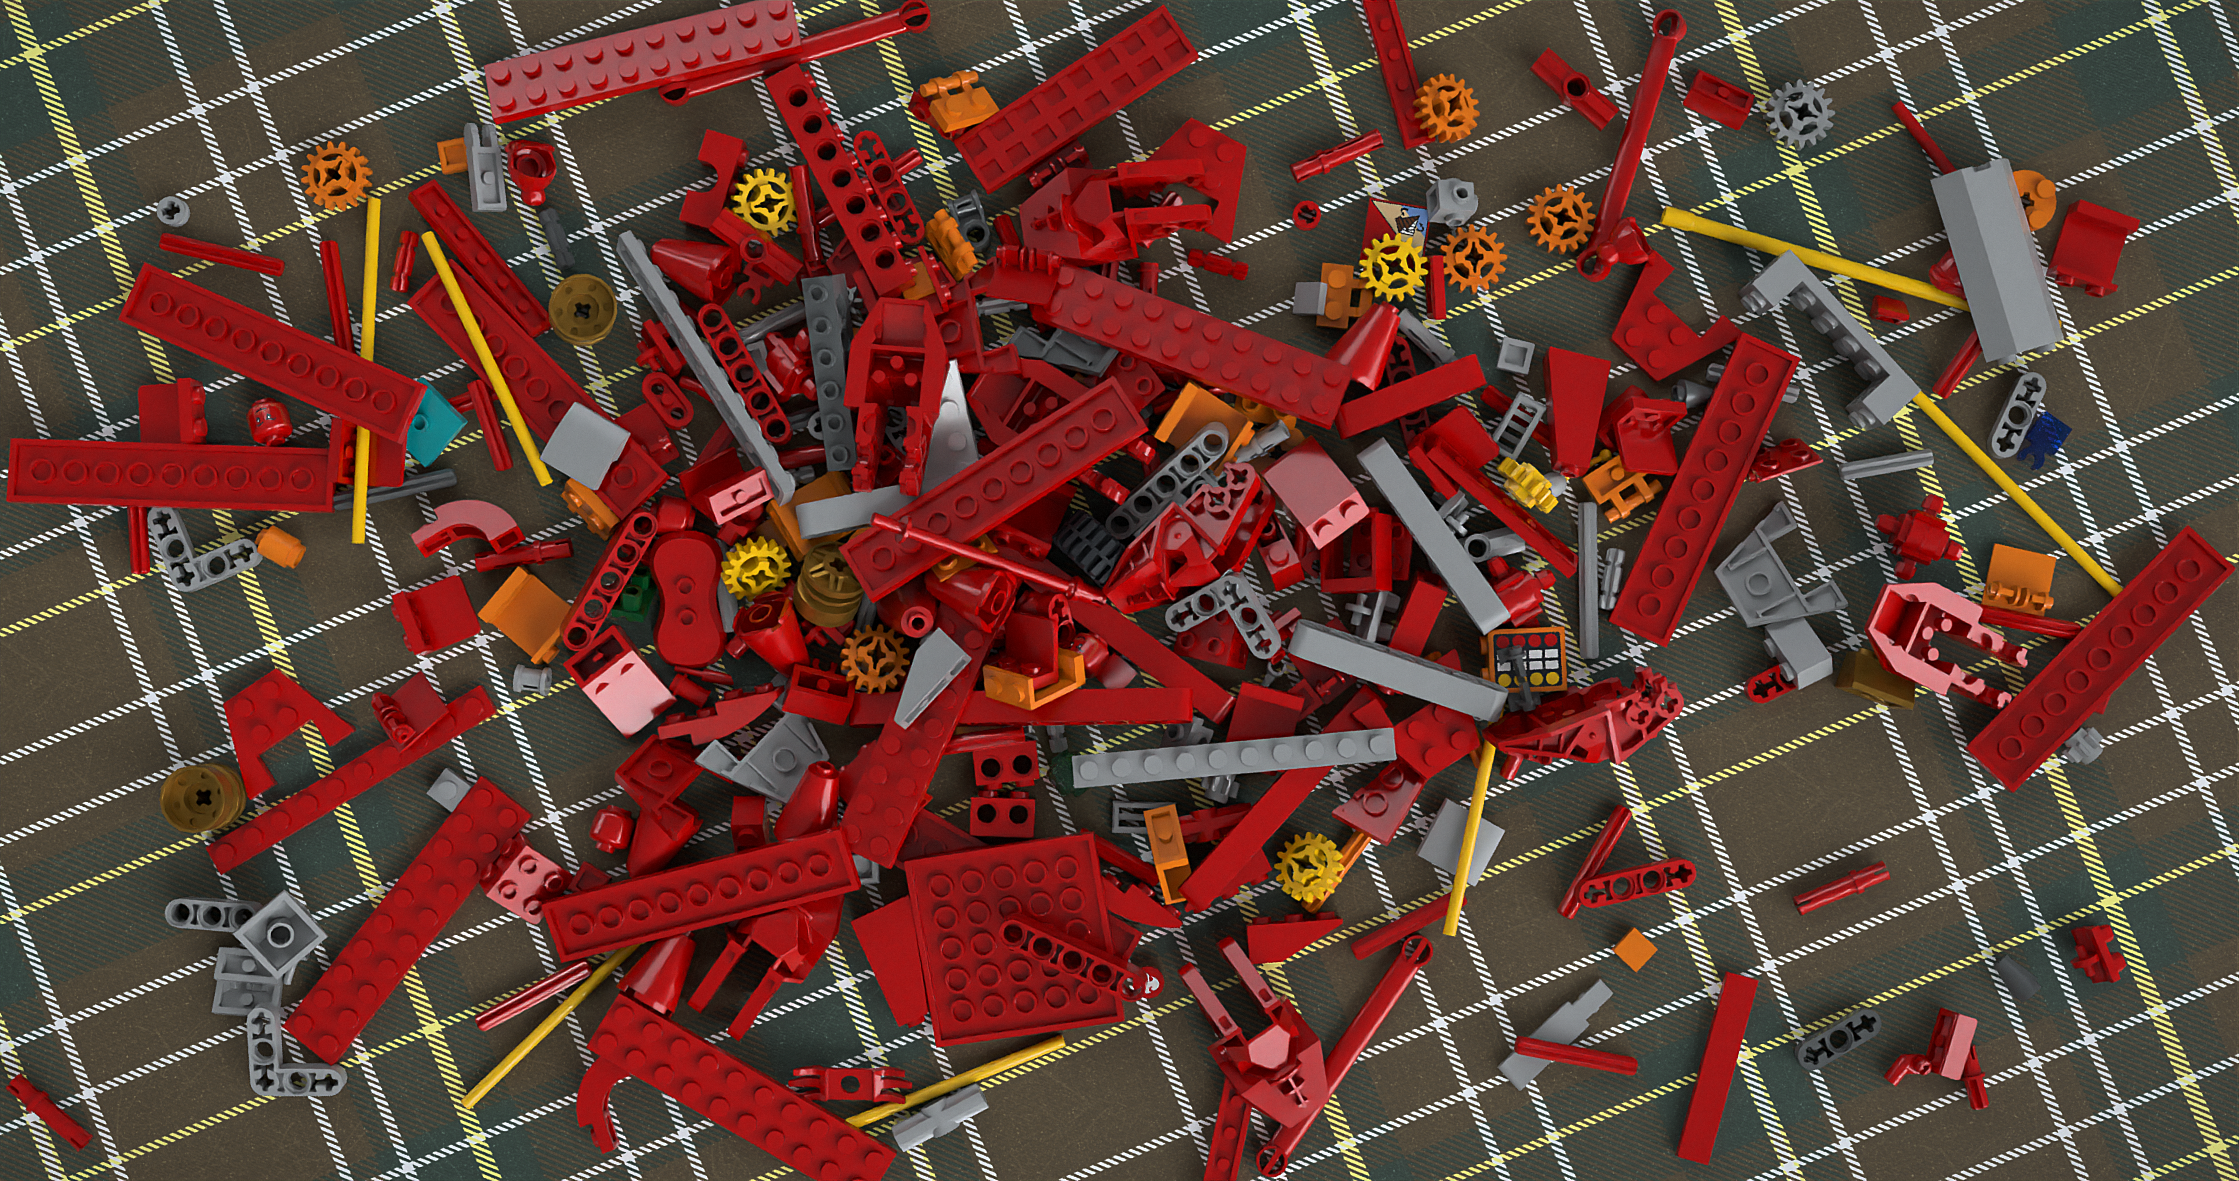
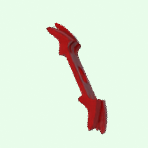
M805 1066L793 1069V1076H811L788 1081V1087L820 1088L800 1094L809 1100L824 1102L828 1099L873 1100V1102L890 1101L905 1104V1096L885 1089L912 1088L911 1081L897 1078L905 1077V1070L890 1066H881L879 1068ZM846 1076H854L859 1080L860 1087L854 1092H848L842 1087V1079Z

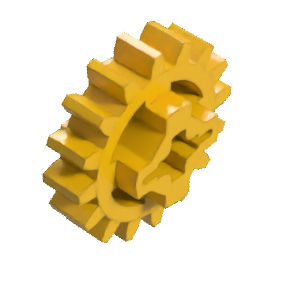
M767 168L765 175L761 169H754V178L749 174H744L743 178L746 183L744 185L735 184L736 189L740 192L739 195L731 196V199L737 201L738 206L731 210L734 213H740L741 218L756 229L766 232L768 230L772 237L778 236L777 228L787 232L789 228L786 222L797 221L796 217L792 215L793 210H795L793 192H791L792 183L791 181L784 182L786 174L783 172H779L774 177V169ZM768 181L776 184L782 192L776 193L773 191ZM753 187L754 192L751 198L747 200L748 193ZM765 198L777 199L768 204L767 208L755 206L765 201ZM785 205L782 215L778 217L779 211ZM750 213H757L758 215H760L761 221H763L764 224L755 221L750 216Z
M1386 233L1383 235L1382 243L1376 239L1371 241L1373 250L1368 248L1363 250V254L1368 258L1367 260L1359 261L1358 265L1366 269V271L1359 274V278L1368 279L1369 282L1365 285L1364 289L1368 290L1373 287L1375 289L1374 298L1379 297L1382 293L1385 294V302L1387 303L1391 301L1394 295H1396L1398 302H1402L1404 300L1403 293L1406 292L1412 297L1415 295L1413 286L1421 288L1424 285L1419 276L1428 274V270L1421 268V265L1428 260L1427 257L1419 258L1418 253L1422 250V246L1413 248L1411 246L1412 237L1403 242L1401 241V233H1397L1394 240H1390L1389 235ZM1388 247L1398 248L1396 253L1389 255L1379 252ZM1408 254L1412 258L1414 272L1408 268L1406 261ZM1397 261L1399 263L1397 269L1401 272H1395L1393 275L1388 274L1389 267L1385 264ZM1372 263L1379 269L1380 279L1378 281L1373 275ZM1395 281L1407 284L1397 289L1388 288L1391 282Z
M1506 457L1496 468L1498 473L1506 480L1503 487L1523 506L1531 509L1535 505L1540 511L1547 514L1557 505V498L1549 490L1552 484L1531 464L1523 462L1519 465L1514 459Z
M760 536L758 541L753 543L749 537L746 541L747 545L735 544L737 549L735 553L727 551L726 556L729 561L721 562L724 572L720 573L728 592L730 594L734 593L738 600L746 596L748 602H752L755 596L776 591V586L785 587L786 584L783 577H790L791 573L788 567L791 566V562L783 546H778L775 539H771L767 543L764 537Z
M1311 832L1306 833L1305 839L1296 834L1293 845L1286 841L1284 845L1287 851L1285 853H1277L1282 859V863L1274 865L1275 869L1282 872L1276 877V881L1284 884L1282 890L1287 894L1292 893L1291 897L1298 901L1303 897L1308 903H1312L1313 895L1321 901L1324 900L1323 892L1325 890L1334 893L1335 890L1332 887V883H1341L1342 881L1337 876V871H1342L1345 868L1337 862L1343 857L1342 853L1335 850L1337 845L1331 840L1327 841L1324 835L1319 833L1315 837ZM1303 864V865H1305V866H1308V865L1314 866V867L1317 868V870H1314V869H1312V868H1311V869H1305V868L1302 867L1301 865Z

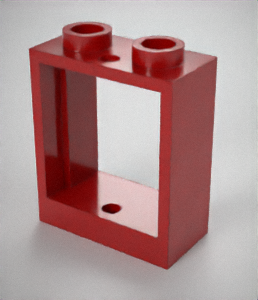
M1368 507L1370 513L1353 525H1371L1372 577L1344 578L1343 533L1320 549L1321 593L1340 595L1392 592L1391 515L1379 513V508Z

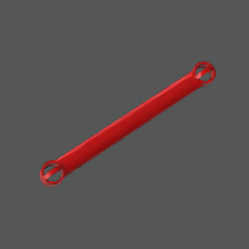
M908 0L904 2L901 8L803 37L801 42L804 52L679 81L666 86H658V93L668 105L673 107L682 106L692 97L786 69L795 63L800 65L905 32L921 33L930 26L931 12L927 4L922 0ZM914 6L922 7L906 12L909 8ZM927 15L925 22L920 26L913 27L905 23L911 17ZM686 88L685 94L678 100H669L664 96L669 91Z
M1674 9L1660 11L1653 20L1652 29L1655 35L1594 223V230L1591 233L1587 249L1577 259L1576 267L1578 272L1590 282L1604 280L1611 271V266H1603L1601 269L1602 264L1598 260L1596 249L1600 243L1608 240L1611 229L1621 220L1676 44L1684 37L1687 31L1685 19ZM1671 18V28L1668 36L1661 35L1659 33L1661 24L1666 19ZM1596 255V263L1592 274H1585V262L1590 257Z
M1412 934L1402 941L1400 953L1324 1061L1329 1099L1420 967L1426 965L1431 960L1433 947L1425 936ZM1413 939H1421L1414 953L1407 959L1405 955L1407 943ZM1426 945H1428L1426 957L1415 962ZM1325 1104L1290 1129L1281 1124L1269 1142L1257 1150L1255 1162L1258 1170L1263 1175L1277 1177L1286 1170L1289 1156ZM1276 1149L1270 1161L1262 1168L1259 1164L1261 1154L1265 1150ZM1281 1154H1283L1281 1166L1276 1170L1270 1171Z

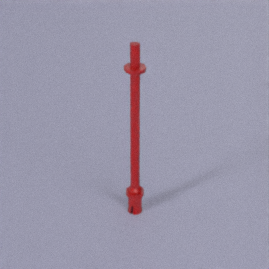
M874 512L870 518V525L895 533L896 543L902 544L907 538L996 569H1004L1016 576L1064 592L1066 599L1072 602L1078 600L1099 609L1103 607V603H1106L1107 596L1101 591L1102 588L1085 583L1083 578L1074 576L1067 580L912 526V517L909 515L903 516L898 521Z

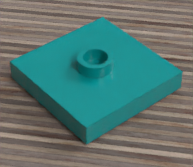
M422 377L418 378L417 382L428 386L408 429L406 449L424 467L431 466L468 421Z

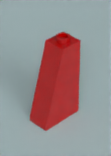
M1550 346L1543 356L1542 365L1551 469L1560 471V475L1564 477H1583L1590 467L1612 361Z
M1417 567L1392 628L1390 639L1385 646L1420 657L1448 594V586L1440 575L1432 574L1429 570ZM1373 682V684L1377 685L1376 688L1385 694L1394 695L1397 693L1403 695V692Z
M908 893L853 919L850 923L898 1026L907 1024L908 1028L924 1022L926 1020L924 1015L928 1014L930 1009L910 895Z

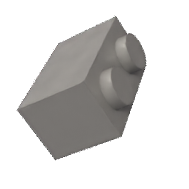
M1804 617L1774 622L1765 626L1766 640L1763 641L1766 652L1771 658H1777L1780 662L1779 668L1782 675L1787 681L1792 680L1798 690L1833 673L1832 656Z

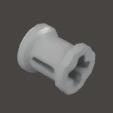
M520 664L516 666L513 679L514 691L540 692L543 696L549 694L552 683L551 668L545 667L543 670L525 668V665Z

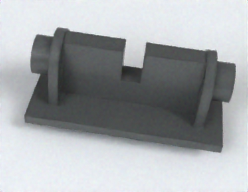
M1520 645L1497 650L1500 667L1507 659L1512 660L1520 689L1519 693H1508L1507 699L1510 712L1522 709L1523 711L1536 709L1535 706L1541 705L1539 692H1531L1529 683L1525 681L1527 674L1523 657L1527 656L1526 652L1522 651Z

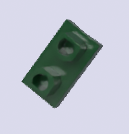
M636 566L613 605V617L625 616L629 622L637 621L643 623L657 591V585L654 579L651 578L650 568Z

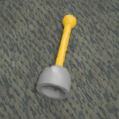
M1608 449L1601 450L1599 456L1591 460L1590 467L1601 461H1609L1612 457L1611 451ZM1549 472L1543 475L1552 484L1549 490L1555 497H1558L1566 490L1567 480L1570 478L1564 477L1558 472Z

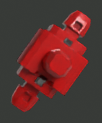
M808 328L801 329L796 337L784 338L776 331L769 332L764 339V344L769 350L765 359L768 369L763 372V375L773 386L772 391L778 402L785 403L791 395L803 393L812 401L818 400Z
M1929 494L1924 498L1920 506L1923 508L1922 511L1909 509L1906 514H1899L1897 519L1887 514L1878 515L1874 527L1885 535H1889L1888 543L1894 545L1891 553L1902 558L1901 561L1896 563L1894 569L1895 577L1909 581L1917 570L1916 564L1929 566L1931 561H1938L1941 557L1951 561H1957L1961 558L1964 548L1960 544L1948 540L1950 532L1944 530L1947 526V521L1936 517L1937 514H1941L1944 505L1943 498Z
M1498 555L1487 561V569L1493 578L1487 582L1511 615L1502 624L1509 623L1515 628H1540L1539 621L1535 617L1543 612L1539 606V603L1544 601V596L1540 590L1545 591L1556 582L1550 569H1541L1535 572L1534 577H1532L1525 570L1520 571L1513 566L1509 568L1505 560Z

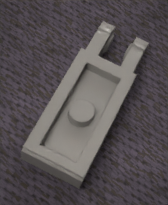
M475 123L465 124L463 135L464 144L467 147L466 155L473 212H503L507 210L501 147H498L495 125H483L482 144L484 147H480L477 125Z

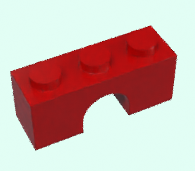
M706 129L698 160L702 165L715 169L718 179L716 185L710 191L701 193L688 189L679 220L684 225L712 233L709 228L725 206L729 208L731 196L738 195L739 190L736 189L735 184L741 183L737 178L740 169L746 168L750 151L746 150L747 145L744 140Z

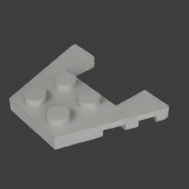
M1783 501L1775 505L1772 512L1754 528V531L1745 541L1741 542L1714 571L1715 578L1747 628L1848 607L1847 600L1833 579L1803 595L1774 551L1770 542L1797 528L1796 521Z
M778 673L771 682H773V687L784 685L785 688L788 680ZM783 693L772 704L783 714V717L741 761H738L715 739L694 762L701 767L786 805L808 766L817 761H827L830 757L806 716L781 711L784 698Z

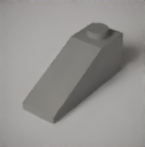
M939 627L935 632L932 630L925 635L919 643L921 646L916 650L894 717V721L904 729L922 713L972 660Z

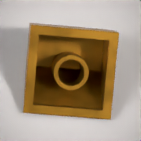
M1859 648L1858 652L1851 651L1846 653L1835 688L1892 709L1913 710L1916 683L1883 670L1873 651Z

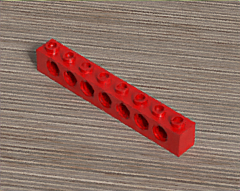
M795 63L765 79L764 82L879 297L897 298L901 296L903 291L916 285L913 277L918 275L910 258L903 260L898 250L903 248V245L895 230L889 233L884 223L889 219L881 204L879 203L874 206L869 196L874 194V191L866 176L860 179L855 169L860 167L852 150L845 152L841 142L846 139L838 124L831 125L826 116L831 114V111L823 96L817 99L812 89L816 88L817 85L809 70L802 72L798 63ZM807 97L804 105L800 107L793 106L797 98ZM812 124H822L818 132H807ZM828 150L836 151L832 159H822L824 152ZM844 176L851 178L849 184L845 187L836 186L839 178ZM857 203L865 204V208L861 213H850L853 205ZM869 231H880L876 240H865V235ZM883 258H894V263L891 267L886 269L879 267V263Z

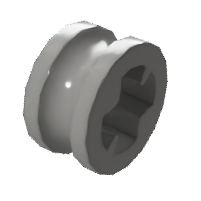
M165 197L157 205L156 212L158 218L172 227L184 225L190 217L189 206L176 197ZM173 204L180 209V213H176L174 219L167 215V211L172 210Z

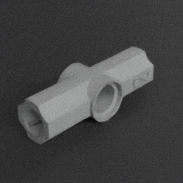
M1508 526L1457 539L1474 564L1489 560L1497 555L1502 557L1526 550L1525 541ZM1472 540L1478 541L1483 547L1482 555L1479 558L1473 557L1468 551L1469 543ZM1427 558L1428 565L1431 569L1432 574L1438 573L1432 565V563L1430 562V560Z
M975 1082L947 1098L942 1096L928 1103L920 1109V1112L893 1125L891 1129L899 1147L905 1152L932 1137L938 1138L957 1128L960 1122L989 1108L982 1089Z

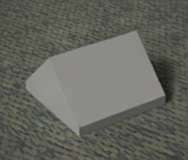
M286 890L279 893L233 932V935L276 979L280 978L328 937L304 904Z

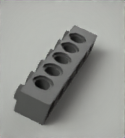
M844 273L801 279L827 468L828 472L850 470L858 461L857 444L855 442L858 414L843 406L850 345L854 338L846 277Z

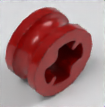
M1309 200L1298 203L1292 214L1294 225L1303 231L1314 229L1319 224L1321 218L1319 206ZM1307 208L1308 212L1315 213V217L1311 218L1312 223L1307 224L1305 219L1299 220L1298 214L1301 215V209Z

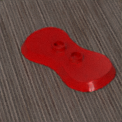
M679 531L667 533L654 543L649 555V567L660 596V611L653 631V643L659 657L673 667L678 665L697 669L710 666L722 657L725 652L724 646L727 644V632L723 629L722 618L718 611L716 599L717 587L721 578L720 573L723 572L721 562H724L723 554L718 543L711 536L702 532Z

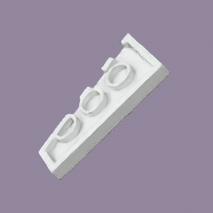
M957 359L949 360L951 366L942 393L940 415L933 429L924 480L959 473L980 459Z

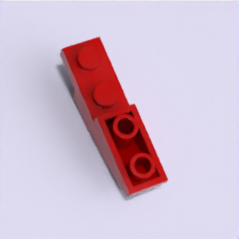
M773 682L754 686L755 691L744 693L742 688L732 689L724 692V697L718 700L715 706L697 710V715L686 717L685 712L666 716L667 721L657 727L660 740L691 734L693 746L725 737L756 719L775 703L785 692L784 685L773 687Z
M1110 872L1106 876L1102 874L1107 910L1129 920L1151 926L1180 928L1183 924V921L1179 918L1181 912L1172 904L1166 905L1165 903L1162 905L1153 898L1156 892L1142 881L1139 885L1132 881L1124 891L1121 889L1124 883Z

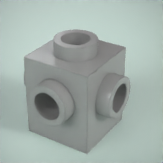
M1458 178L1438 179L1426 192L1428 222L1446 223V225L1451 227L1464 225L1478 207V197L1474 194L1473 182H1464Z
M1193 716L1192 723L1168 724L1159 748L1209 744L1214 730L1202 726L1204 720Z

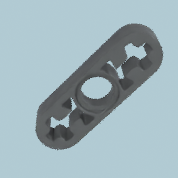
M1865 1007L1853 1010L1799 1042L1794 1050L1796 1062L1808 1070L1820 1069L1876 1036L1882 1025L1880 1016L1875 1011ZM1862 1015L1872 1018L1868 1023L1870 1027L1868 1030L1860 1027L1853 1031L1857 1035L1856 1038H1854L1851 1030L1846 1027L1847 1023L1853 1028L1862 1023L1860 1019ZM1835 1030H1842L1846 1035V1041L1843 1046L1835 1048L1830 1044V1035ZM1820 1039L1824 1047L1830 1051L1829 1054H1826L1823 1050L1815 1053L1814 1062L1803 1059L1807 1055L1805 1049L1808 1047L1812 1050L1822 1047L1818 1043Z

